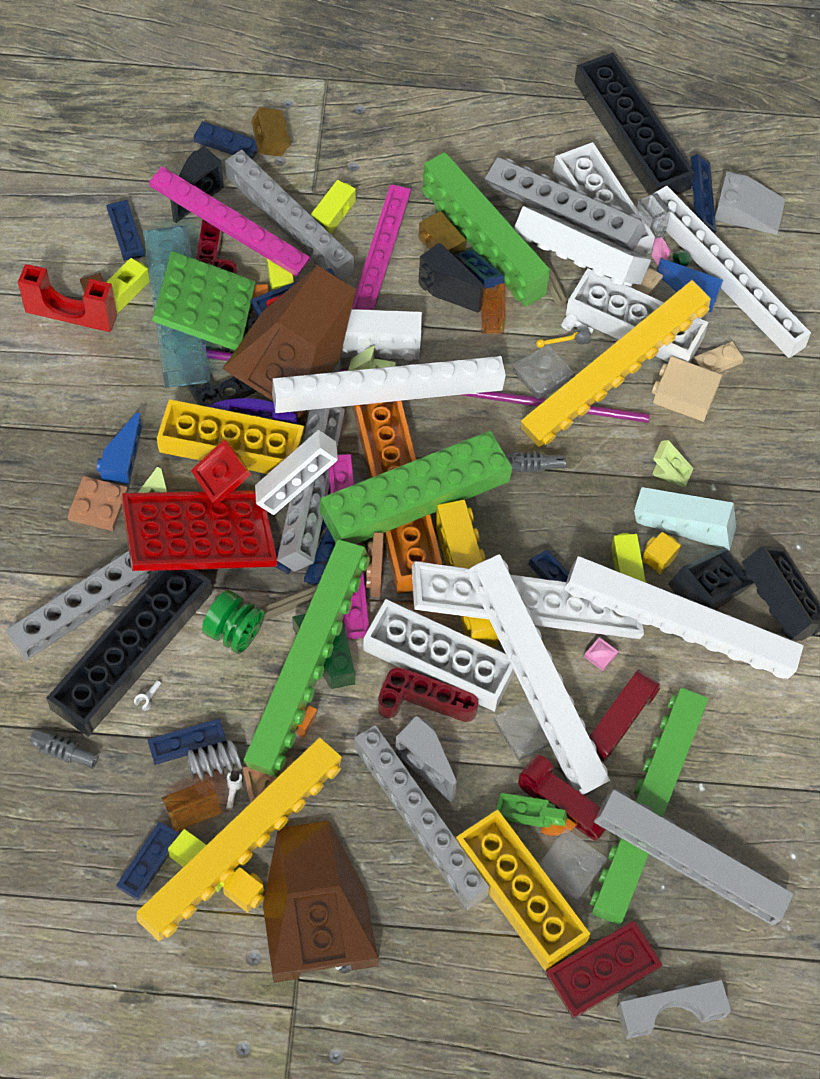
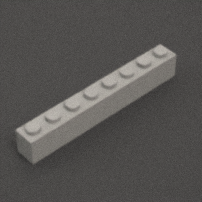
M613 790L606 796L594 823L773 926L783 919L793 896V893L788 891L785 885L767 879L757 869L748 868L737 857L722 853L716 845L705 843L698 839L694 832L679 828L671 819L660 817L649 806L638 804L631 800L630 796L625 792Z

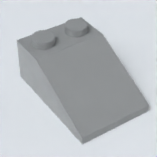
M727 171L715 220L777 235L785 198L748 176Z
M416 716L396 736L395 753L401 761L448 801L452 802L455 798L456 778L434 731V727L427 720L424 719L422 721Z

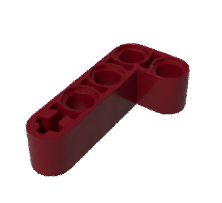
M202 219L196 260L237 274V266L233 261L219 259L223 231Z
M396 667L388 672L378 696V712L384 718H393L399 713L403 701H407L451 718L470 722L477 715L479 702L478 698L471 692ZM401 680L403 684L395 685L392 681ZM423 688L426 692L417 693L415 689ZM446 696L450 700L442 702L438 697ZM389 700L395 704L393 706H385L383 702Z
M640 669L635 672L589 736L596 746L599 759L603 762L608 759L646 704L649 705L661 688L660 683Z
M535 754L519 775V787L532 798L549 800V803L554 804L556 809L566 810L567 818L576 824L575 828L590 839L598 841L606 830L594 823L601 807L552 773L553 765L544 756Z

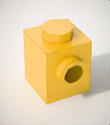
M661 532L657 538L653 536L646 544L642 562L661 575L678 556L681 545L678 544L674 537Z
M240 867L223 886L224 895L247 913L252 908L256 909L264 900L263 881L256 874L251 873L249 875Z

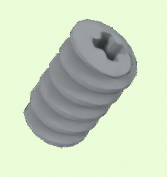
M231 739L227 740L226 748L221 742H218L216 751L212 745H208L207 753L204 752L202 747H199L197 756L192 750H188L187 761L193 782L195 774L201 780L204 779L205 771L208 772L210 777L214 776V769L223 774L224 766H227L229 771L232 772L235 763L242 769L237 747Z

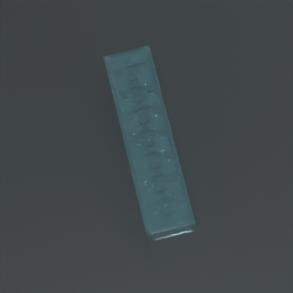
M187 225L143 230L154 310L170 252L174 251L192 258ZM156 323L165 388L210 382L205 340Z

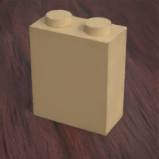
M671 356L668 364L664 363L659 374L662 377L661 381H656L652 390V394H655L653 403L704 422L722 375Z

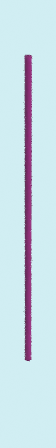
M203 349L202 358L228 361L233 353ZM340 369V372L348 371L346 369ZM496 391L461 394V396L536 407L547 400ZM590 406V410L586 413L649 423L650 414L598 406Z

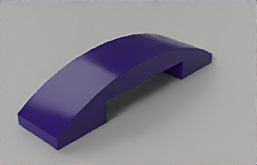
M248 398L229 399L207 406L299 425L296 414L293 412L275 413L274 403L265 400Z

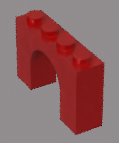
M29 264L24 265L18 279V286L25 313L111 332L117 317L111 283L90 279L83 295V301L74 300L61 295L51 286L46 268Z

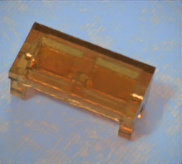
M505 283L498 284L495 291H491L490 288H484L481 309L482 334H504L506 321Z
M209 779L162 797L167 815L175 831L182 830L223 813L217 794Z

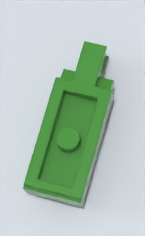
M500 793L496 810H499L508 822L538 827H551V824L565 826L566 810L556 809L554 804L549 803V800Z

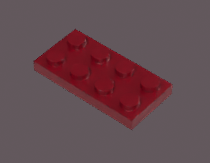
M632 921L546 971L545 975L572 1019L660 969L662 963L635 921Z

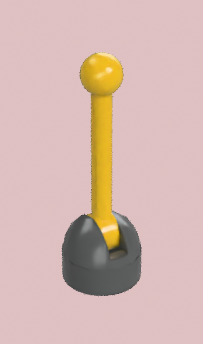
M582 326L577 328L571 336L545 341L539 339L536 345L539 348H543L547 344L575 340L578 344H588L591 342L588 326Z

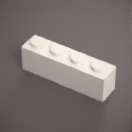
M317 430L255 485L256 504L275 515L338 460L336 441L320 430Z

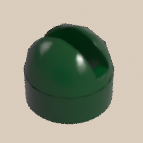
M685 250L674 252L673 262L686 267L691 262V255Z

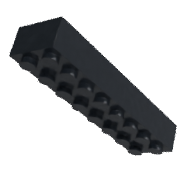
M614 52L577 65L575 84L648 195L654 194L665 186H668L676 195L690 190L695 172Z
M195 569L159 570L46 697L50 710L89 737L212 594L211 580Z

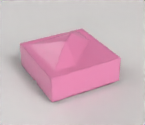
M662 237L654 239L652 257L659 266L661 258L669 261L671 251Z
M599 637L585 653L584 658L601 671H604L615 659L619 651Z

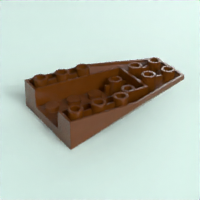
M317 265L260 314L222 369L272 401L273 378L332 373L341 357L356 289ZM308 410L293 411L299 418H304Z
M329 821L283 827L277 831L263 902L273 983L300 979L299 973L351 965L352 971L378 967V955L366 890Z

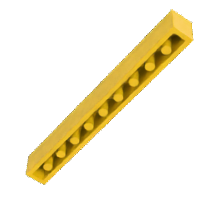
M691 280L522 419L521 429L539 448L543 444H550L555 439V434L560 430L565 431L573 423L572 420L578 415L580 417L585 415L595 401H602L612 387H619L624 382V377L629 373L634 374L642 366L641 363L646 359L651 360L659 352L658 349L663 345L668 346L676 338L675 335L680 331L685 332L693 324V320L697 317L702 318L710 309L711 298Z
M318 738L137 911V921L159 942L164 937L169 938L178 929L177 924L183 918L189 919L196 912V906L202 900L206 902L213 896L217 885L221 882L226 883L233 876V870L239 864L242 866L246 864L252 857V852L257 847L262 848L271 838L270 834L275 829L281 830L288 822V817L293 812L298 813L305 806V800L311 794L313 796L317 795L323 788V783L328 778L333 779L340 772L342 757L321 738Z

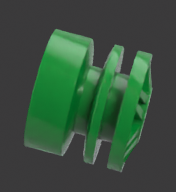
M227 589L217 597L208 610L203 621L202 633L215 641L223 639V646L231 647L233 652L240 654L249 647L258 634L264 621L265 611L259 607L255 608V605L250 602L244 604V598Z

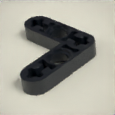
M185 356L178 362L179 373L200 406L207 407L211 405L209 402H205V399L208 398L210 401L213 400V403L229 399L245 398L257 392L236 377L213 386L195 357ZM185 365L192 367L194 374L191 375V372L188 368H185ZM201 380L205 385L201 388H195L193 383ZM227 388H232L236 392L231 396H227L223 391Z

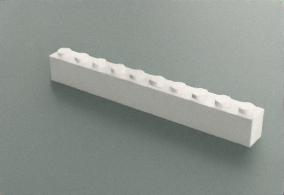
M668 186L650 195L647 212L685 251L689 252L691 258L708 275L723 280L721 289L788 358L806 348L811 332Z
M497 356L273 378L272 396L275 413L501 391L506 374L502 357Z
M499 554L473 566L466 571L570 786L581 794H585L610 781L607 768L600 761L596 746L590 740L585 730V723L577 714L574 700L567 693L563 685V678L557 672L552 662V655L545 648L541 640V633L535 627L530 617V610L523 603L519 595V588L509 574L507 563L502 560Z
M579 556L571 567L564 591L569 592L573 597L584 598L592 601L596 606L610 608L619 615L630 616L645 625H653L665 633L683 637L687 642H696L705 646L710 651H718L728 655L733 660L749 663L753 668L772 672L773 675L779 678L789 679L797 671L804 645Z

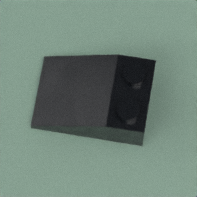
M205 146L192 152L187 158L179 177L212 197L224 188L222 161ZM170 199L172 217L175 223L191 213Z
M441 243L420 256L418 283L423 290H427L436 298L479 313L481 311L484 285Z
M723 547L683 566L668 585L675 595L716 611L753 585L754 582L746 576L743 568Z

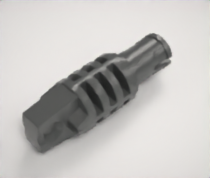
M542 451L505 454L512 466L513 472H543L546 468H566L565 454L545 455V452Z
M34 730L30 737L31 745L39 748L40 752L51 755L59 760H64V762L72 763L75 761L91 769L97 763L98 753L79 747L76 741H71L52 732L47 734Z

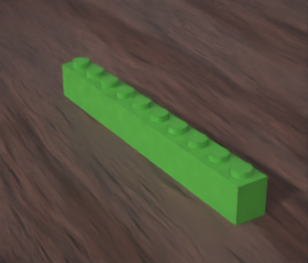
M337 540L243 760L248 768L273 777H277L278 772L283 770L286 764L288 748L294 745L296 739V729L304 721V710L307 703H310L314 697V686L317 680H320L323 676V665L326 658H329L332 654V643L335 636H338L342 630L344 615L350 611L353 593L358 591L361 583V574L368 568L370 558L365 547Z
M682 687L678 695L673 694L668 708L672 709L670 716L664 715L660 725V729L664 730L661 737L656 736L651 750L655 751L653 759L647 758L643 771L647 772L644 780L639 778L634 793L639 794L636 803L649 806L660 817H663L709 699ZM622 838L618 846L613 845L608 857L609 860H612L609 869L604 867L599 882L603 883L601 891L595 890L590 905L594 906L592 915L621 926L648 853Z

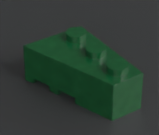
M306 614L292 616L293 630L296 635ZM343 623L340 634L335 636L332 643V654L329 658H326L323 665V677L331 689L355 685V670Z

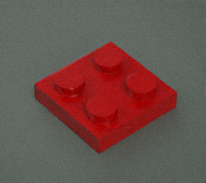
M225 439L190 470L212 503L216 505L222 502L251 475L234 448Z

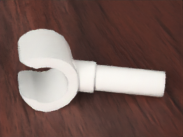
M574 314L567 315L561 324L567 331H570L574 326L576 328L586 326L579 322ZM588 326L589 333L592 334L594 329Z
M156 680L145 695H137L134 699V704L138 706L140 701L146 700L142 709L144 711L149 710L151 707L150 699L161 685V682Z
M230 772L227 775L229 796L226 809L232 810L236 791L242 787V775H239L238 781L233 782L231 781Z

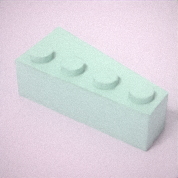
M641 488L634 510L637 523L718 548L724 547L730 551L736 531L734 503Z

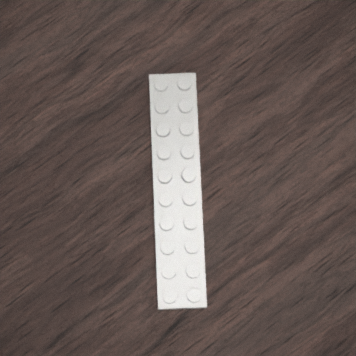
M414 562L412 565L415 610L489 619L466 572L469 569ZM510 575L513 582L519 588V595L523 603L530 610V617L534 625L640 639L644 635L643 624L637 619L619 615L615 610L607 607L596 606L587 599L573 597L569 592L564 591L566 582Z

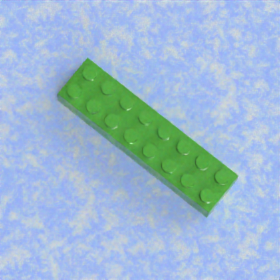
M444 152L424 163L422 187L424 196L428 199L430 198L435 204L437 211H441L466 239V242L473 247V250L504 275V283L502 285L509 288L515 300L520 301L524 307H527L545 296L550 273L548 266L447 153Z
M488 431L320 498L319 513L335 542L339 539L352 544H358L374 537V533H385L434 513L439 504L466 500L508 483L512 466L492 432Z

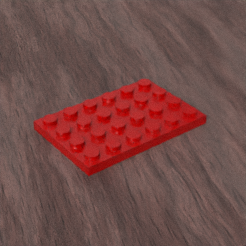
M233 491L218 505L212 503L205 492L122 493L121 501L132 571L276 567L277 556L267 510L256 504V491Z

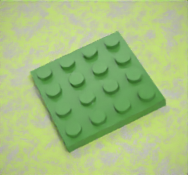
M171 251L152 321L236 350L243 339L255 281Z

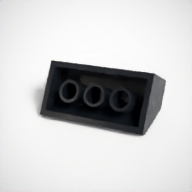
M762 545L741 562L745 568L746 576L755 583L758 595L767 602L770 607V614L779 621L782 626L781 631L786 638L802 641L820 632V603L785 548Z

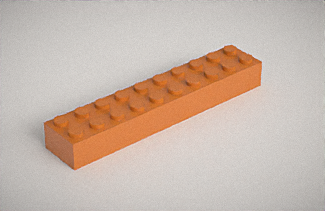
M401 401L352 405L369 479L416 460ZM430 514L383 533L397 594L413 591L412 565L415 561L443 565Z

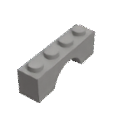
M713 978L701 980L698 982V985L691 987L688 984L677 985L673 987V991L663 992L662 989L654 990L647 993L648 996L638 998L637 995L626 996L622 998V1002L617 1007L625 1039L651 1034L655 1026L656 1016L668 1008H684L692 1012L701 1023L726 1018L731 1012L722 980L714 981Z

